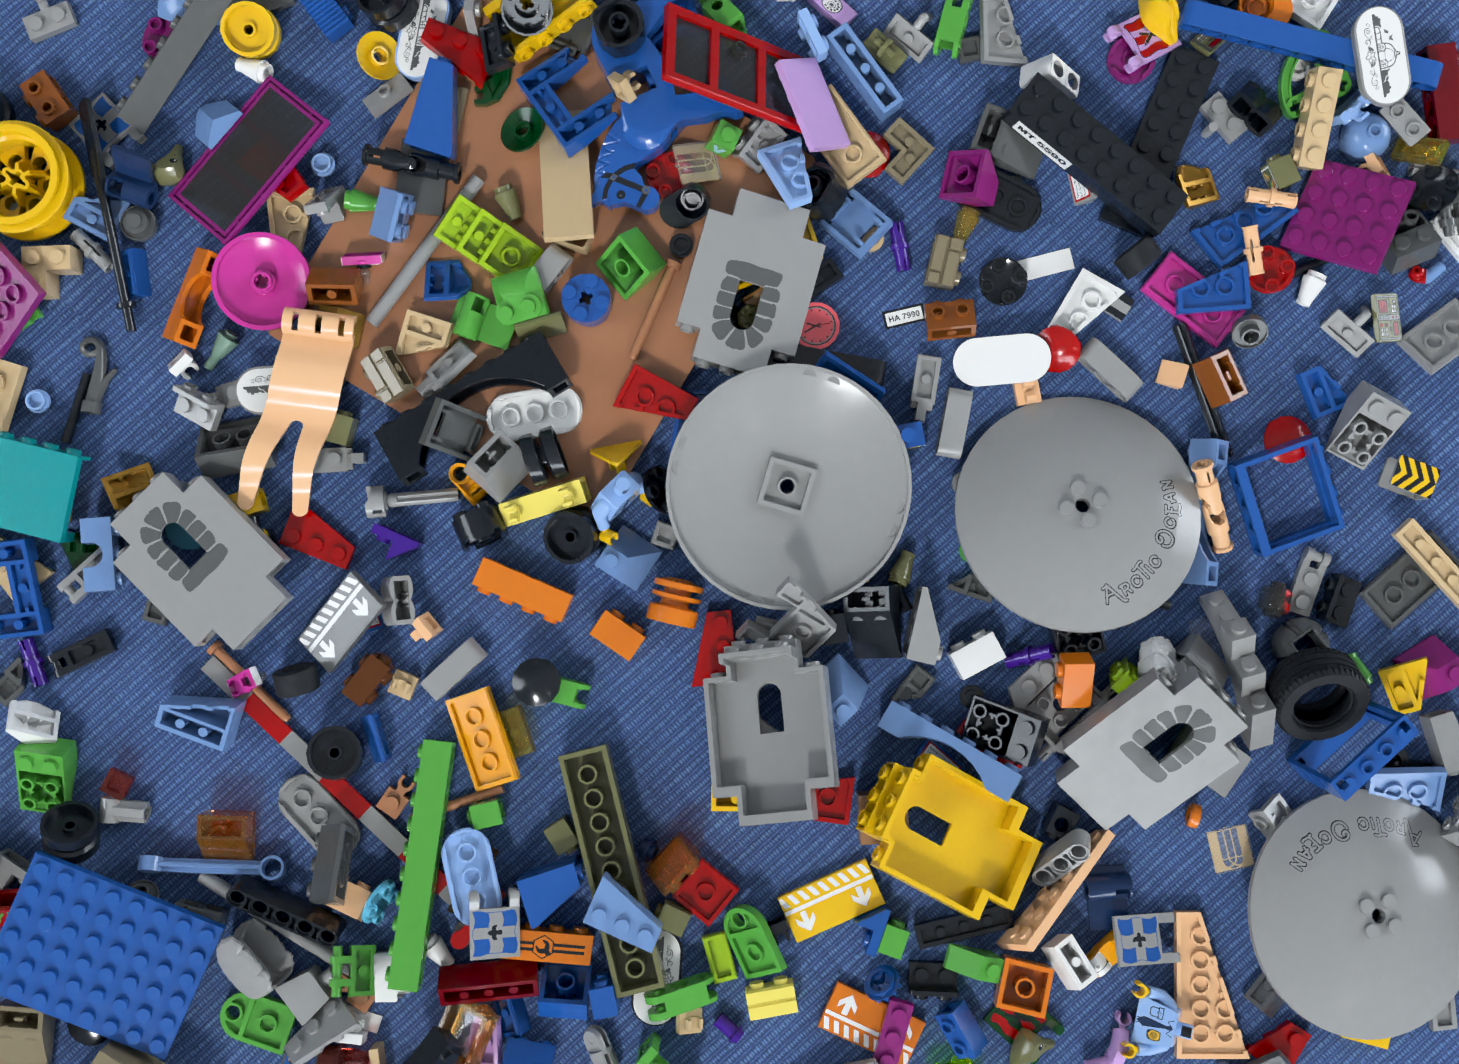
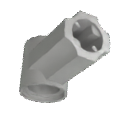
M116 795L101 796L99 822L109 824L120 822L147 823L151 815L152 806L150 801L127 800L122 796Z

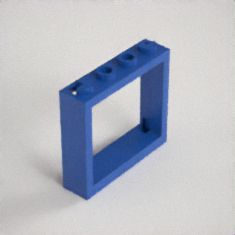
M1304 435L1227 464L1228 474L1253 554L1266 557L1345 528L1342 518L1344 512L1338 505L1336 498L1338 497V492L1331 482V468L1325 461L1323 455L1324 446L1320 445L1318 436ZM1303 447L1325 521L1268 541L1246 467Z
M1369 701L1365 714L1352 728L1333 738L1314 741L1306 740L1286 761L1301 778L1347 801L1420 732L1405 714ZM1372 719L1388 726L1332 779L1316 771L1327 758L1368 720ZM1301 758L1304 762L1300 763L1297 760ZM1340 779L1344 781L1340 785L1336 784Z

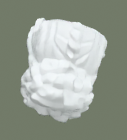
M1156 636L1140 643V661L1137 663L1138 678L1153 667L1160 674L1162 672L1166 673L1172 682L1178 678L1174 666L1179 662L1176 660V649L1173 648L1169 639H1164L1163 636Z

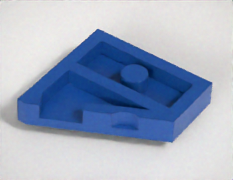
M1321 366L1295 375L1312 420L1343 408L1348 396L1340 389L1342 386L1336 380L1331 379Z

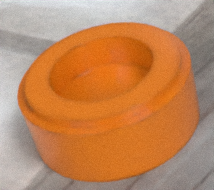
M1189 804L1185 815V825L1187 827L1195 829L1198 827L1202 815L1201 805Z

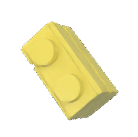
M781 975L774 977L771 982L764 983L763 980H754L749 982V986H745L750 1021L798 1012L793 978Z

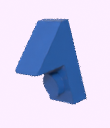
M883 904L854 918L855 924L870 929V931H865L862 945H864L865 953L873 957L876 956L891 913V909L887 904Z

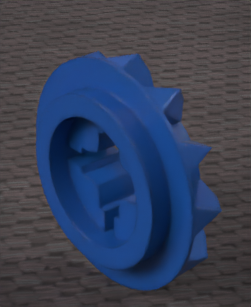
M891 965L877 966L867 975L864 991L871 1000L878 1003L882 1000L889 1002V997L896 995V989L901 987L899 982L901 976ZM886 980L888 984L883 985L881 989L878 985L883 984Z

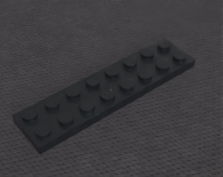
M1181 45L1170 52L1130 144V148L1168 179L1172 174L1219 65V61ZM1106 204L1104 205L1098 220L1139 238L1144 237L1141 232Z

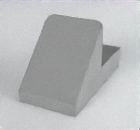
M344 186L330 187L318 192L303 206L306 215L317 214V216L321 217L324 224L343 221L345 219Z
M11 848L0 851L1 890L13 885L17 878L22 884L31 863Z

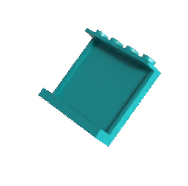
M0 431V528L58 543L73 542L75 532L67 531L82 460L90 461L91 457L81 455L82 450L66 448L65 451L59 449L58 444L44 442L41 445L36 443L37 439L21 436V439L14 438V433Z

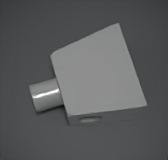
M315 964L287 978L275 988L276 992L302 1026L331 997L329 979H332V966L322 971Z

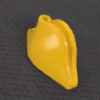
M1138 0L1140 18L1145 27L1169 46L1176 44L1179 8L1176 0Z

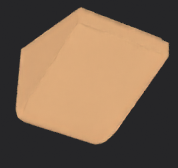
M1162 359L1155 383L1177 390L1181 389L1184 385L1189 365Z

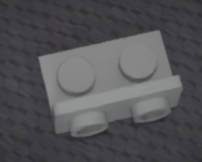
M1404 98L1391 106L1383 107L1379 110L1380 115L1409 147L1416 144L1431 131Z
M756 116L748 123V130L744 136H740L731 155L742 160L755 173H760L763 166L757 158V151L782 143L788 134L777 124Z
M184 382L183 385H173L172 390L179 394L174 411L208 431H217L225 404L218 401L215 395L201 392L195 384Z
M1280 793L1273 794L1260 809L1250 811L1248 816L1253 821L1255 827L1267 839L1282 819L1293 810Z

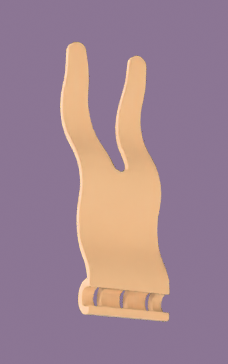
M293 307L284 308L281 321L283 336L270 378L266 405L261 419L248 442L242 460L237 505L240 509L249 510L253 507L269 457L290 424L297 420L303 424L293 461L292 512L298 517L308 513L313 472L338 411L346 370L354 348V325L357 323V316ZM294 315H299L298 329L293 328ZM317 318H322L321 332L316 331ZM340 321H345L344 335L339 334Z

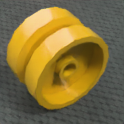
M240 1L234 3L225 10L221 18L220 32L223 41L232 51L243 57L258 60L269 58L278 50L281 44L282 29L278 19L272 12L255 2Z

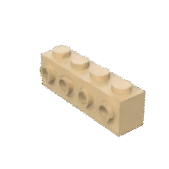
M1318 66L1308 70L1304 82V95L1299 106L1300 117L1295 127L1294 144L1290 151L1297 169L1309 171L1323 170L1343 69Z

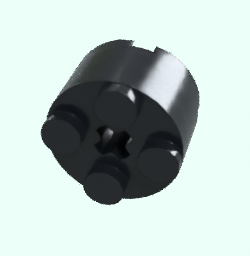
M605 0L598 6L594 18V30L600 47L614 58L630 56L637 52L642 44H644L646 34L644 18L639 6L631 0Z
M815 162L812 163V167L806 169L813 196L812 202L800 207L810 210L809 217L811 219L829 221L835 217L836 212L843 205L845 198L848 196V189L827 164Z
M488 500L479 502L475 505V509L469 512L464 510L452 516L454 520L452 526L464 552L470 551L469 547L475 545L476 549H480L500 540L502 532L505 535L508 534V529L497 505L489 504Z

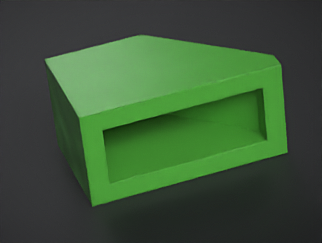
M949 943L943 967L975 980L999 984L1005 960L990 950Z

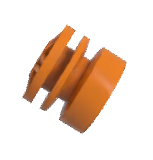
M655 577L654 583L663 585L664 588L663 591L652 589V593L660 596L661 601L649 602L646 618L695 629L698 613L689 609V604H701L700 599L692 598L691 596L692 592L703 594L704 588L699 587L692 581L675 577Z

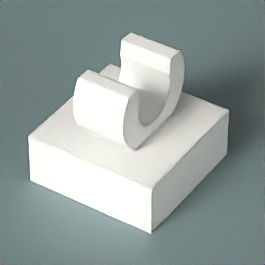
M183 348L168 364V370L176 377L181 373L184 379L189 380L191 377L185 372L186 368L193 367L198 371L199 366L193 361L192 354Z
M360 1019L359 1022L362 1027L356 1031L351 1030L347 1032L338 1043L354 1045L365 1043L368 1031L362 1030L365 1026V1020Z

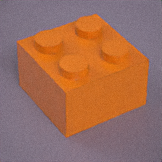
M1002 954V959L1005 961L999 984H996L993 999L994 1005L998 1008L1045 1019L1055 969L1048 964Z

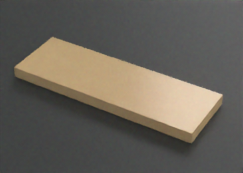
M574 110L568 112L571 114L572 117H574L583 110ZM544 122V130L539 139L544 241L548 243L594 238L589 144L569 158Z

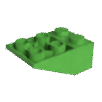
M57 738L55 743L23 744L20 742L14 749L20 809L45 813L56 804L72 801L78 762L76 740Z

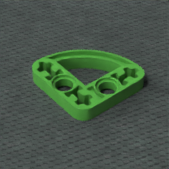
M1324 29L1317 30L1330 34L1327 30ZM1287 56L1280 70L1277 93L1284 117L1294 120L1300 117V111L1298 108L1296 111L1291 112L1290 107L1301 102L1304 91L1292 97V76L1299 59ZM1314 63L1315 67H1324L1323 65ZM1344 70L1341 79L1343 86L1339 89L1338 98L1347 94L1352 85L1348 72Z

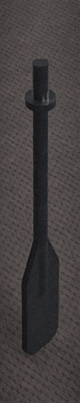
M82 98L79 103V115L91 173L98 192L120 303L116 304V309L123 312L127 333L136 332L132 309L136 308L137 304L136 301L130 300L110 199L105 193V167L90 98Z

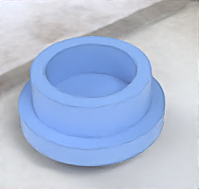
M318 153L311 160L312 171L320 177L330 176L335 170V160L328 153Z
M35 389L26 395L25 404L31 412L44 413L51 405V398L46 391Z

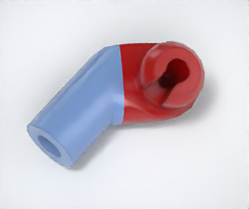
M1440 261L1436 262L1429 269L1420 268L1419 265H1416L1410 269L1408 275L1413 282L1429 284L1445 272L1446 267Z

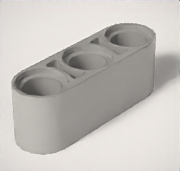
M552 243L534 264L536 265L545 297L573 261V257L555 243Z
M1092 337L1081 348L1078 361L1120 400L1127 402L1143 385V381L1098 339Z
M948 387L935 455L958 460L961 458L973 391Z
M470 637L420 684L437 702L483 661L488 654L473 637Z
M1074 829L1038 854L1032 872L1034 883L1042 887L1050 886L1085 862L1090 856V834L1083 829Z

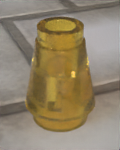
M962 206L961 211L957 212L953 238L964 240L965 244L980 221V218H978L980 212L971 207Z

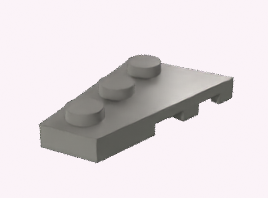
M979 0L980 64L1022 67L1028 64L1027 57L1023 56L1020 47L1022 44L1020 36L1016 35L1012 23L1014 18L1008 0Z
M342 995L341 997H331L287 1042L283 1049L292 1064H304L323 1052L325 1046L333 1041L339 1042L344 1038V1034L351 1030L356 1031L362 1025Z

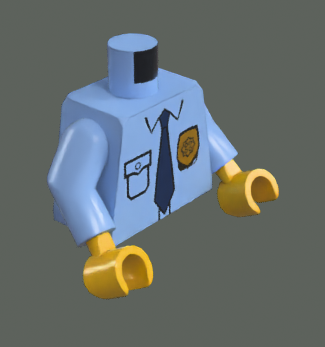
M622 470L599 492L590 507L597 527L601 531L599 539L610 546L612 545L611 538L618 540L619 535L617 532L609 529V523L639 494L640 500L649 507H652L645 496L643 478L639 473H627Z
M1135 980L1134 983L1141 988L1139 991L1131 990L1135 997L1139 998L1131 1042H1134V1045L1128 1041H1122L1120 1045L1129 1046V1051L1120 1054L1128 1059L1135 1057V1055L1151 1056L1168 1051L1170 1047L1175 1045L1177 1036L1191 1040L1194 1025L1180 1022L1182 1010L1177 1007L1176 1001L1165 990L1149 985L1145 986L1140 980Z

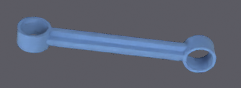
M140 855L137 871L151 874L172 872L261 875L268 881L277 882L286 875L287 865L283 859L276 855L267 856L262 861L167 858L155 855ZM273 860H278L281 864L280 872L274 877L267 876L265 873L267 864Z

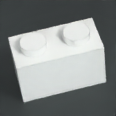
M979 630L971 635L973 639L964 643L962 640L950 646L951 651L947 652V655L960 679L965 680L1006 658L993 631Z
M1058 934L1041 947L1067 990L1081 991L1099 977L1072 934Z

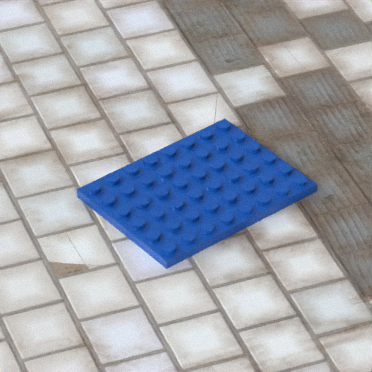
M38 850L34 854L0 931V996L165 1060L226 925Z

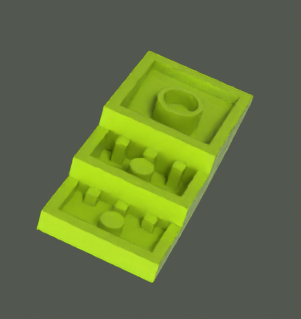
M460 194L456 196L432 234L495 277L534 266L544 251L515 229L501 222Z

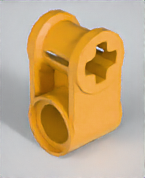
M455 463L449 469V478L459 488L464 497L475 507L488 493L468 475L464 480L459 481L456 478V470L460 467L465 468L466 464Z

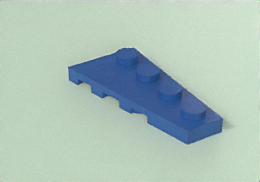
M1257 203L1253 207L1240 210L1231 216L1213 221L1209 225L1191 230L1189 234L1216 267L1221 270L1243 254L1245 244L1242 227L1258 224L1259 240H1262L1296 215L1299 210L1297 207L1294 209L1280 206L1269 208L1264 204Z

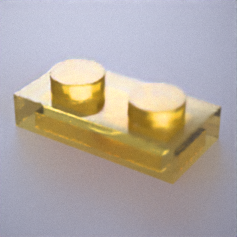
M1399 137L1390 157L1393 161L1440 166L1450 143L1446 139L1423 137L1416 144L1409 147Z
M521 705L500 711L499 714L514 758L536 751Z

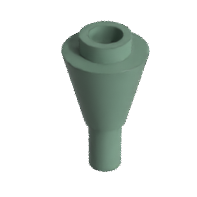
M219 329L211 351L212 354L204 364V367L212 371L220 359L224 358L240 344L238 335L229 329Z

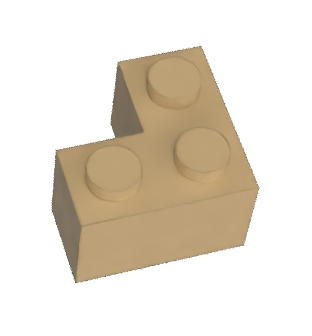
M71 245L21 247L22 266L47 293L43 300L60 299L59 275H83V251Z

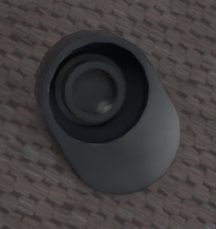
M690 182L684 184L680 189L662 200L659 208L660 216L667 225L673 228H685L701 220L707 214L711 205V197L708 190L699 183Z

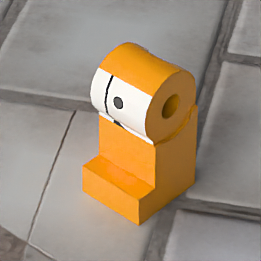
M1113 930L1109 931L1086 954L1087 959L1099 977L1105 975L1117 963Z

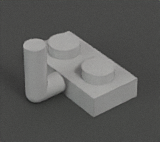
M35 0L40 11L22 18L29 38L34 43L79 26L71 4L67 1L50 7L47 0Z
M931 12L921 13L914 24H912L900 13H896L883 34L888 39L891 38L894 44L914 60L921 63L934 46V41L921 31L925 23L932 20L933 15Z
M1219 91L1200 106V113L1210 123L1201 131V136L1208 138L1217 131L1227 144L1230 145L1248 128L1244 120L1237 118L1229 110L1228 101Z
M1367 305L1359 308L1360 314L1354 320L1337 308L1320 324V328L1356 358L1375 342V338L1361 327L1371 317V312Z

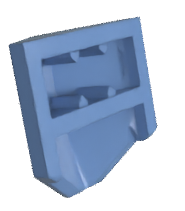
M227 100L205 104L199 108L196 114L195 136L212 150L243 113Z

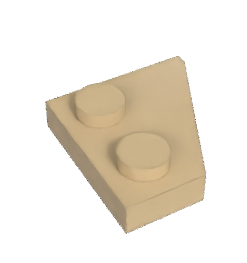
M407 309L395 350L396 355L403 356L447 348L455 324Z

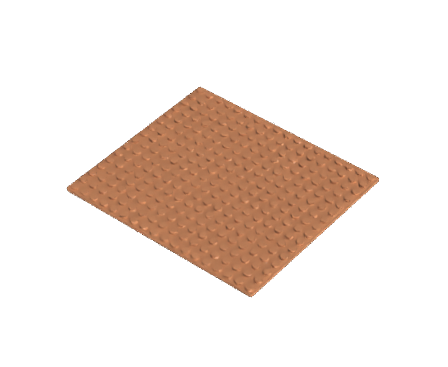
M482 0V8L493 0ZM462 8L452 27L468 33ZM483 10L481 26L492 22ZM593 45L587 55L588 63L555 91V94L568 111L585 110L612 92L598 66ZM548 46L540 48L529 60L522 61L520 64L515 60L516 66L512 68L511 84L501 100L488 107L475 106L474 99L480 100L484 97V94H476L474 91L475 82L458 72V86L469 89L470 94L460 133L457 136L456 162L450 160V163L462 162L463 172L459 184H454L452 180L447 181L444 205L445 212L472 174H474L484 182V185L471 202L544 250L543 253L552 243H545L542 237L543 212L539 141L526 151L512 152L501 141V128L506 118L512 112L519 108L532 107L521 92L516 79L558 53L548 48ZM488 74L486 81H488L493 75ZM420 82L416 84L413 89L414 91L410 94L378 148L385 149L388 147L401 152L402 138L406 137ZM641 84L640 88L634 91L635 95L638 96L649 91L647 84ZM673 85L675 95L692 93L689 90ZM617 95L615 96L616 101L611 103L612 112L617 113V119L589 144L592 194L594 193L595 168L602 144L613 124L621 117L620 103L624 101L618 98ZM744 115L743 118L738 120L723 119L743 130L741 136H744L748 130L747 125L751 121V119ZM721 119L708 124L686 126L665 152L674 151L673 147L706 144L713 127ZM802 150L805 156V167L808 169L813 166L812 163H815V158ZM712 152L719 180L695 182L703 185L708 190L711 197L709 209L732 215L740 188L784 202L764 168L760 173H755L742 160L733 157L731 154L724 159ZM706 153L681 155L686 160L702 159L703 157V159L710 161V155ZM689 161L691 167L703 166L704 161ZM649 163L637 170L646 186H648L645 180L646 167ZM710 163L705 167L691 169L693 174L706 172V168L707 172L711 171L713 166ZM369 164L354 189L376 197L379 195L381 186L396 190L398 171L384 170L382 166ZM509 183H512L513 188L517 189L520 208L523 217L511 222L494 198L496 196L494 190ZM600 205L593 208L595 236L588 256L560 247L573 257V261L547 294L546 300L550 313L556 311L562 313L567 332L546 338L574 385L569 389L579 396L583 406V415L579 424L572 431L557 435L570 476L557 480L553 477L548 467L550 475L549 484L536 487L530 474H528L520 482L521 485L531 491H536L585 476L592 499L580 504V506L590 508L599 492L618 475L616 469L610 470L608 462L591 455L590 450L642 440V445L624 461L626 472L632 471L664 416L613 407V404L634 364L640 365L679 388L682 387L695 365V362L690 359L698 332L694 331L693 334L682 332L679 330L680 327L675 326V322L706 215L701 220L685 228L678 229L667 225L662 220L659 209L653 214L645 215L629 207L613 208L611 211L605 206ZM345 209V219L332 224L309 262L310 269L311 267L357 268V265L342 266L341 256L345 253L385 251L386 260L381 264L372 265L371 268L360 269L363 291L358 305L327 306L339 307L368 316L441 217L420 214L410 215L407 224L410 225L408 238L404 239L403 243H391L369 234L375 211L350 212V210ZM637 227L664 261L669 258L680 263L682 267L680 271L676 270L641 352L634 361L629 358L630 350L667 266L653 280L625 301L595 263L619 234ZM679 233L688 235L693 241V251L685 258L675 257L669 248L671 238ZM588 239L573 240V244L583 247ZM441 241L427 262L459 260L472 279L470 292L488 298L493 305L497 306L490 280L495 278V276ZM426 263L378 328L367 320L365 321L360 347L352 351L345 380L377 398L375 387L364 376V368L360 361L380 347L392 346L393 350H396L407 309L447 322L451 321L458 300L424 301ZM580 274H594L606 283L612 296V308L608 318L603 323L594 327H586L573 322L562 305L563 287L571 278ZM588 296L584 297V302L587 305L591 304V298ZM308 303L306 309L317 311L318 305ZM281 328L269 330V334L279 341L282 340L283 333ZM514 331L509 347L521 343L516 331ZM452 333L447 348L403 356L397 355L414 386L417 387L427 376L426 371L458 340H462L477 357L447 384L449 385L461 380L466 373L479 369L487 360L495 359L502 355L505 350L481 341L476 343ZM518 385L493 387L472 395L460 403L459 406L486 416L489 406L498 396L536 388ZM414 389L397 402L388 403L387 405L402 413L420 405L425 398ZM476 419L475 423L485 428L475 454L494 436L488 428L487 421H480ZM516 441L515 443H516V444L519 446V448H520L519 441Z

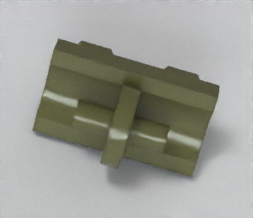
M875 28L862 44L876 63L892 76L907 60L908 55L897 47L891 38L888 39Z

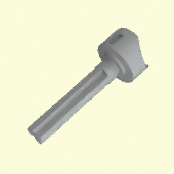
M384 485L365 487L368 498L365 503L367 518L370 519L387 517L389 507L459 501L458 488L388 494L385 491Z

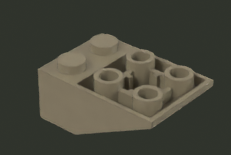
M7 998L1 1001L0 1064H52L56 1018Z

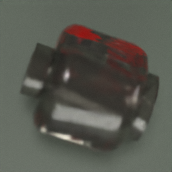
M1271 581L1270 585H1264L1260 588L1257 607L1262 611V615L1271 618H1281L1282 615L1289 613L1293 594L1289 589L1285 588L1286 584Z

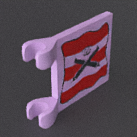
M1140 14L1120 24L1108 27L1107 33L1103 35L1107 43L1114 41L1122 35L1136 55L1128 60V64L1124 66L1128 74L1182 45L1179 39L1176 44L1169 46L1145 27L1141 21Z

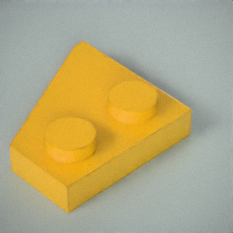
M1427 656L1378 669V674L1393 710L1403 714L1421 710L1428 662Z

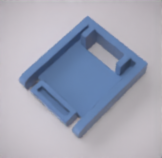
M850 188L848 193L854 200L851 201L849 197L845 198L835 217L829 220L831 224H828L824 219L819 220L818 224L858 259H861L893 226V222L854 188ZM876 226L878 229L863 243L861 239Z

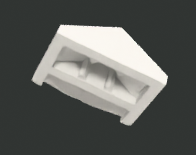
M12 700L9 704L5 731L23 744L55 743L58 736L61 712L58 710L53 711L41 703L29 700Z

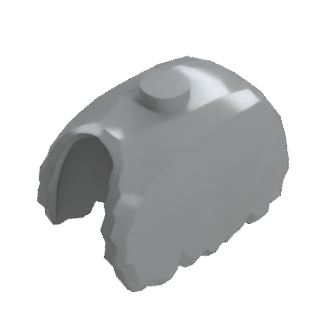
M257 918L243 921L235 929L234 935L222 938L216 948L217 960L224 974L240 992L251 999H259L271 993L292 974L295 963L292 953L286 951L279 938L271 930H266L267 925Z

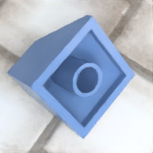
M622 525L617 532L619 535L618 540L611 539L612 545L606 546L594 565L637 591L663 551Z
M837 652L824 665L828 667L833 719L841 727L859 710L869 685Z

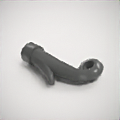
M88 336L80 342L79 351L85 357L96 358L85 400H82L80 411L101 415L103 406L101 402L111 379L117 373V369L113 368L106 374V347L99 338ZM90 344H94L96 347L93 351L87 350Z

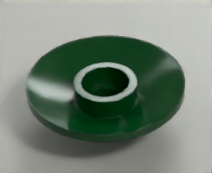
M523 107L515 110L506 118L502 125L501 141L503 145L512 152H523L532 148L542 136L544 120L536 109L532 107Z

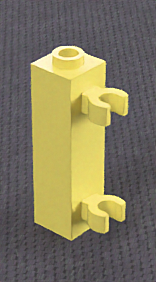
M580 476L504 500L498 504V509L505 526L509 527L586 503L592 499L585 476Z

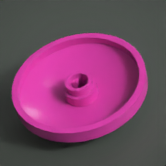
M267 232L243 234L227 243L217 255L211 272L212 291L221 310L237 324L262 331L281 328L282 314L285 307L306 309L309 303L305 282L310 272V266L302 252L283 237Z

